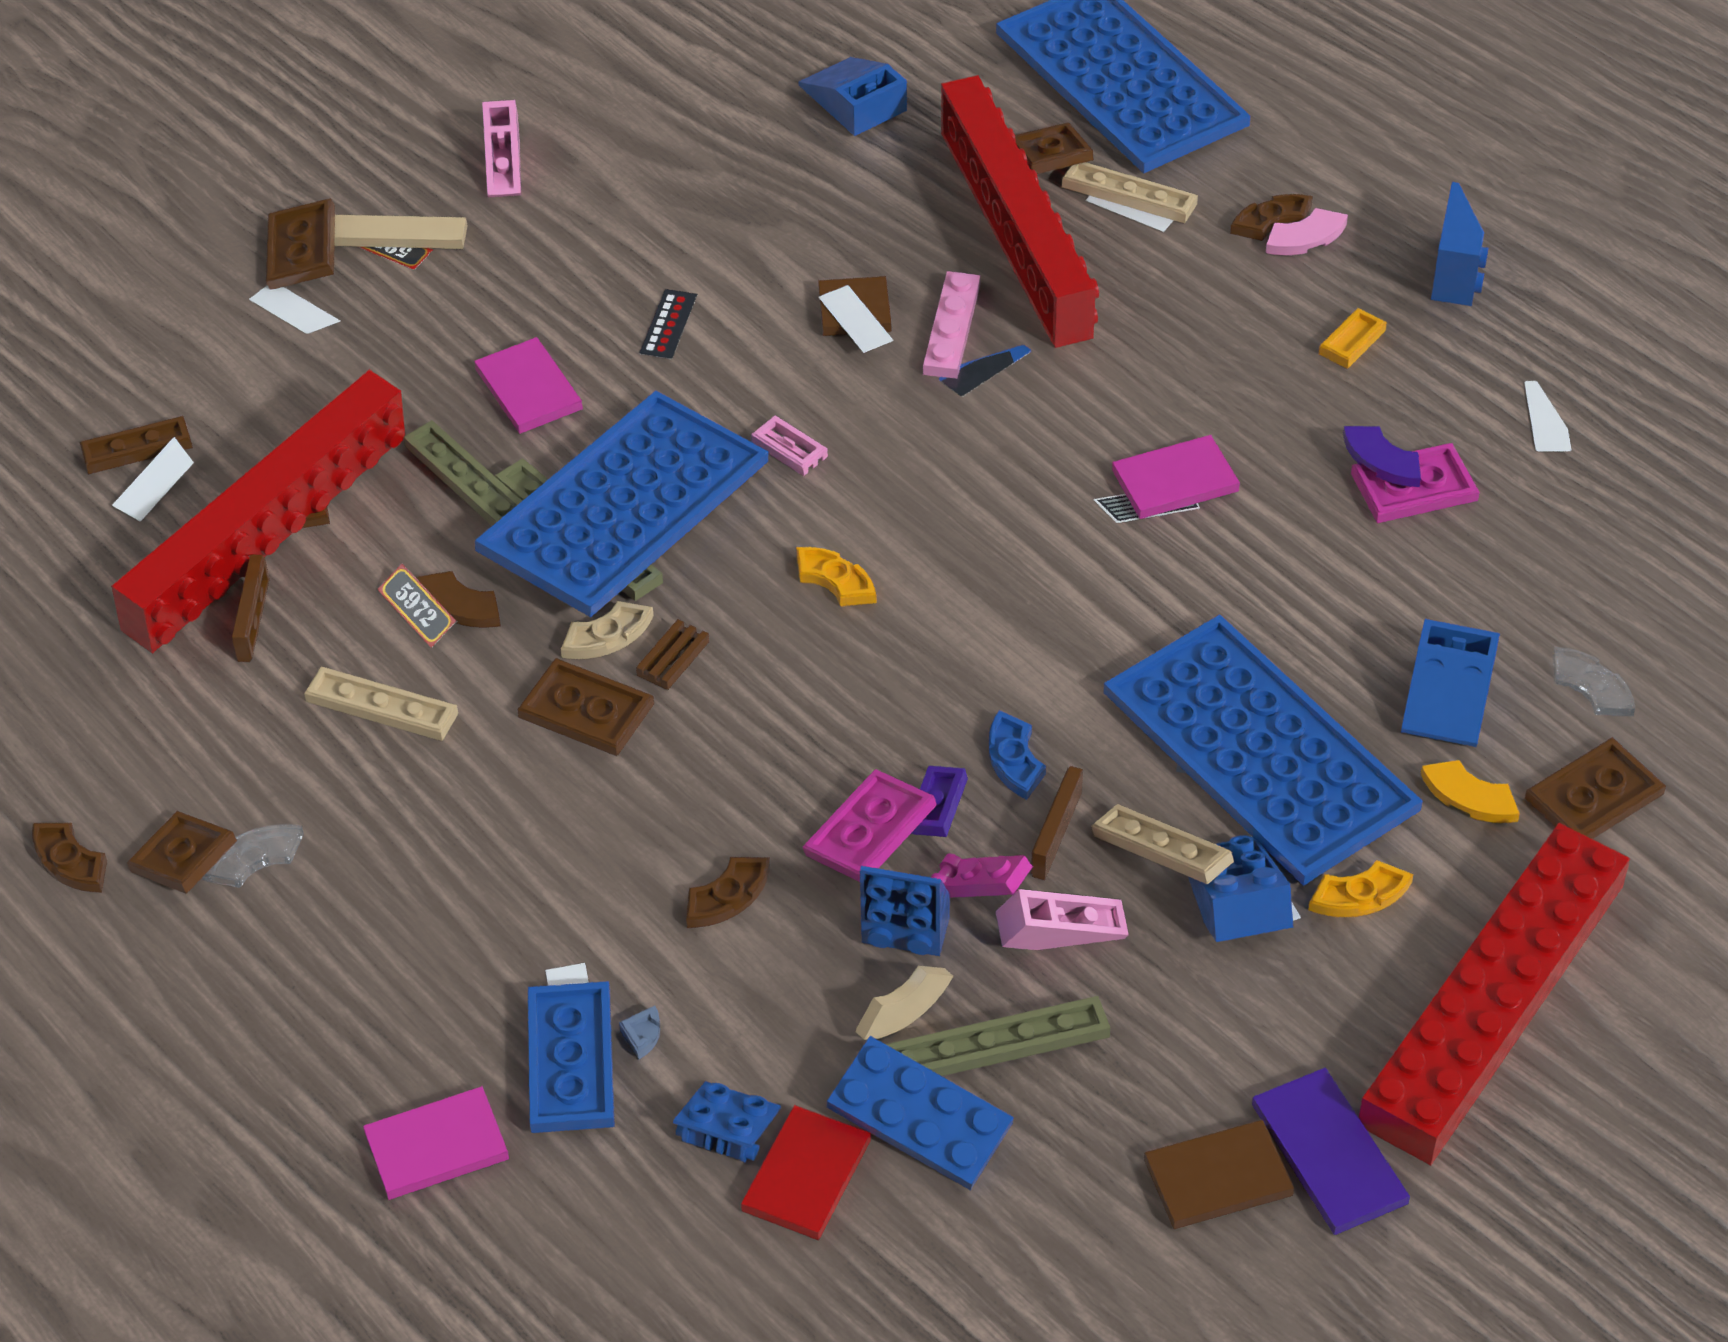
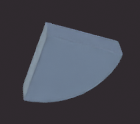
M656 1006L619 1022L620 1032L638 1060L647 1055L659 1039L660 1018Z

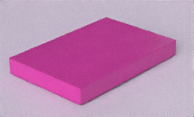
M537 337L474 361L476 371L519 434L583 409L582 400Z
M1211 435L1112 463V471L1139 519L1239 491L1240 487L1239 480Z
M1453 443L1412 451L1419 454L1420 487L1402 486L1376 477V472L1367 468L1364 464L1361 466L1353 464L1351 468V475L1376 523L1478 501L1480 492Z
M875 769L802 848L807 857L860 882L861 866L879 869L937 805L935 798L929 793Z
M483 1086L363 1126L388 1200L509 1159L508 1150Z

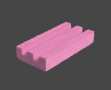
M776 415L751 434L752 443L767 450L771 456L802 476L808 473V467L815 468L818 465V459L823 461L828 457L826 447ZM771 429H774V430L777 431L778 433L782 434L784 437H781L780 435H778L777 433H775V432L772 431ZM795 443H796L797 445H799L800 447H802L803 449H805V450H807L808 452H810V454L806 453L805 451H803V450L800 449L799 447L795 446Z

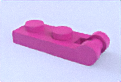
M949 853L940 863L941 870L939 873H933L931 878L943 881L950 894V898L1014 895L1033 866L1025 855L961 859L957 855Z

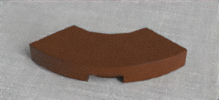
M1283 194L1272 196L1270 201L1258 205L1252 203L1235 217L1231 224L1230 234L1263 241L1268 233L1272 231L1274 223L1289 224L1307 218L1312 206L1313 196Z
M453 571L416 577L456 620V624L478 628L501 626L494 591H477L467 588L456 579Z
M33 823L32 839L37 856L44 869L53 878L66 886L81 891L102 893L107 866L105 853L90 851L79 845L75 839L72 823Z
M730 857L727 869L719 878L704 886L689 888L687 928L706 927L721 923L749 907L760 895L767 882L770 871V857Z

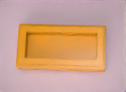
M1357 308L1319 346V355L1348 369L1386 331L1387 322Z

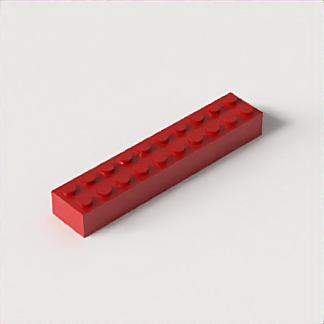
M979 75L941 83V135L1054 348L1093 339L1094 324L1098 323V314L1095 307V299L1099 298L1097 281L1095 278L1089 277L1083 256L1077 255L1072 236L1065 233L1060 214L1054 212L1051 208L1047 191H1042L1040 188L1037 173L1034 169L1029 168L1023 148H1018L1014 131L1011 127L1007 128L1002 109L995 106L990 88L984 86Z
M369 369L111 586L120 630L153 654L162 645L168 644L186 624L195 621L202 611L214 600L222 598L229 587L241 577L246 576L250 554L263 555L264 557L273 554L285 539L292 533H297L302 529L309 514L323 511L335 496L342 490L350 488L356 478L367 469L373 468L379 459L391 448H396L400 445L405 436L401 390Z
M1561 823L1557 824L1362 1097L1359 1119L1368 1132L1430 1166L1433 1164L1623 888L1630 862L1629 857Z

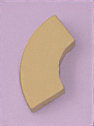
M617 601L610 612L598 619L588 622H571L561 647L562 658H596L611 654L628 646L650 624L654 616L653 607Z
M917 966L910 978L902 986L888 995L872 999L855 1032L864 1040H868L870 1036L879 1039L900 1031L923 1015L937 1001L949 985L953 975L945 968Z

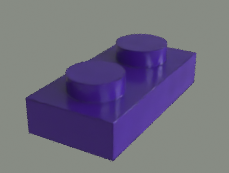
M928 766L920 790L933 795L937 805L911 834L947 837L968 780L965 768Z

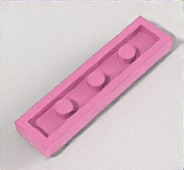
M947 271L923 364V375L958 378L979 293L980 275Z

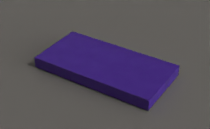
M1326 1067L1252 1098L1253 1108L1260 1119L1264 1121L1268 1132L1334 1235L1409 1204L1410 1195Z

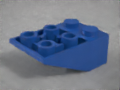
M849 57L798 82L799 86L854 136L907 111V80L886 63Z
M1429 619L1424 620L1401 728L1402 733L1477 747L1500 633Z
M1240 835L1231 838L1230 841L1216 843V845L1232 852L1234 862L1209 884L1188 876L1204 924L1216 942L1293 928L1290 883L1261 843L1253 837Z
M861 866L862 943L871 944L878 948L889 947L911 951L918 955L940 956L950 919V894L943 881L937 878Z

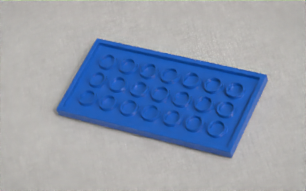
M1049 0L996 23V34L1143 174L1250 126V115L1124 0Z
M654 391L475 540V551L591 618L768 462L769 452L662 393Z
M1221 615L1214 617L1104 683L1103 693L1254 839L1258 840L1303 886L1421 811L1423 801Z

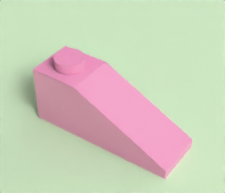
M515 100L482 102L488 197L521 195L520 139Z
M1019 889L996 910L1002 947L1043 950L1125 939L1129 935L1122 900Z

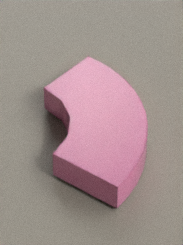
M1315 208L1310 216L1299 222L1289 224L1274 223L1266 244V253L1283 256L1305 254L1308 249L1319 245L1327 246L1343 232L1347 225L1348 215Z

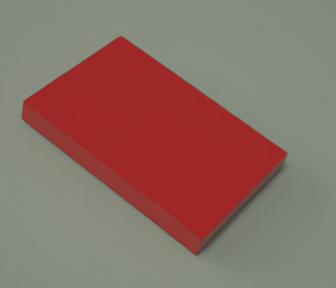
M794 1105L741 1203L742 1212L819 1241L871 1141V1133Z

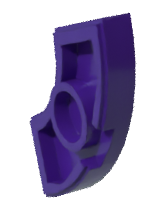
M1344 426V443L1352 458L1360 466L1364 464L1367 468L1377 473L1376 477L1390 483L1408 487H1420L1421 474L1418 452L1406 451L1392 445L1383 436L1380 426Z

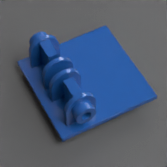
M705 1081L674 1118L673 1123L677 1124L676 1135L682 1137V1142L690 1143L702 1148L705 1146L706 1150L711 1151L718 1138L716 1148L718 1154L722 1155L727 1148L726 1156L742 1162H746L747 1159L754 1161L759 1152V1145L755 1144V1142L781 1110V1105L768 1102L761 1096L747 1095L731 1090L721 1083Z

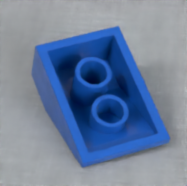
M1452 182L1438 249L1431 300L1472 306L1474 292L1481 293L1485 273L1478 272V268L1486 267L1489 248L1482 247L1484 231L1460 184L1457 182Z

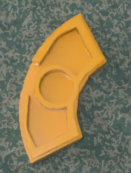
M796 547L800 583H814L827 588L836 596L840 606L877 603L874 584L861 566L858 564L853 565L841 558L840 553L816 547Z
M1460 760L1422 766L1421 776L1433 795L1446 806L1452 805L1469 813L1470 818L1493 823L1518 822L1520 813L1508 784H1493L1477 779L1466 771Z
M1378 860L1368 870L1354 876L1337 877L1324 874L1309 902L1308 911L1332 917H1358L1378 912L1403 896L1412 884L1414 874Z

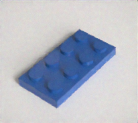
M609 981L528 987L531 1133L615 1127Z
M872 1036L868 1038L827 1100L826 1107L970 1191L1012 1126L1014 1119L1011 1115Z

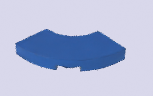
M999 710L994 717L989 732L990 761L995 773L1004 785L1018 796L1027 800L1046 775V765L1037 760L1028 748V741L1032 734V725Z

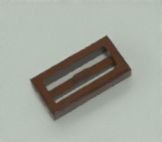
M677 619L636 667L637 676L669 690L709 643V633L702 630L699 634L696 627L689 625L686 628L684 627V622ZM689 641H692V643L690 644V646L684 651V653L679 657V659L673 664V662L678 658V654L680 653V651L686 646V644H687ZM673 664V666L667 671V673L663 677H660V675L668 667V665Z

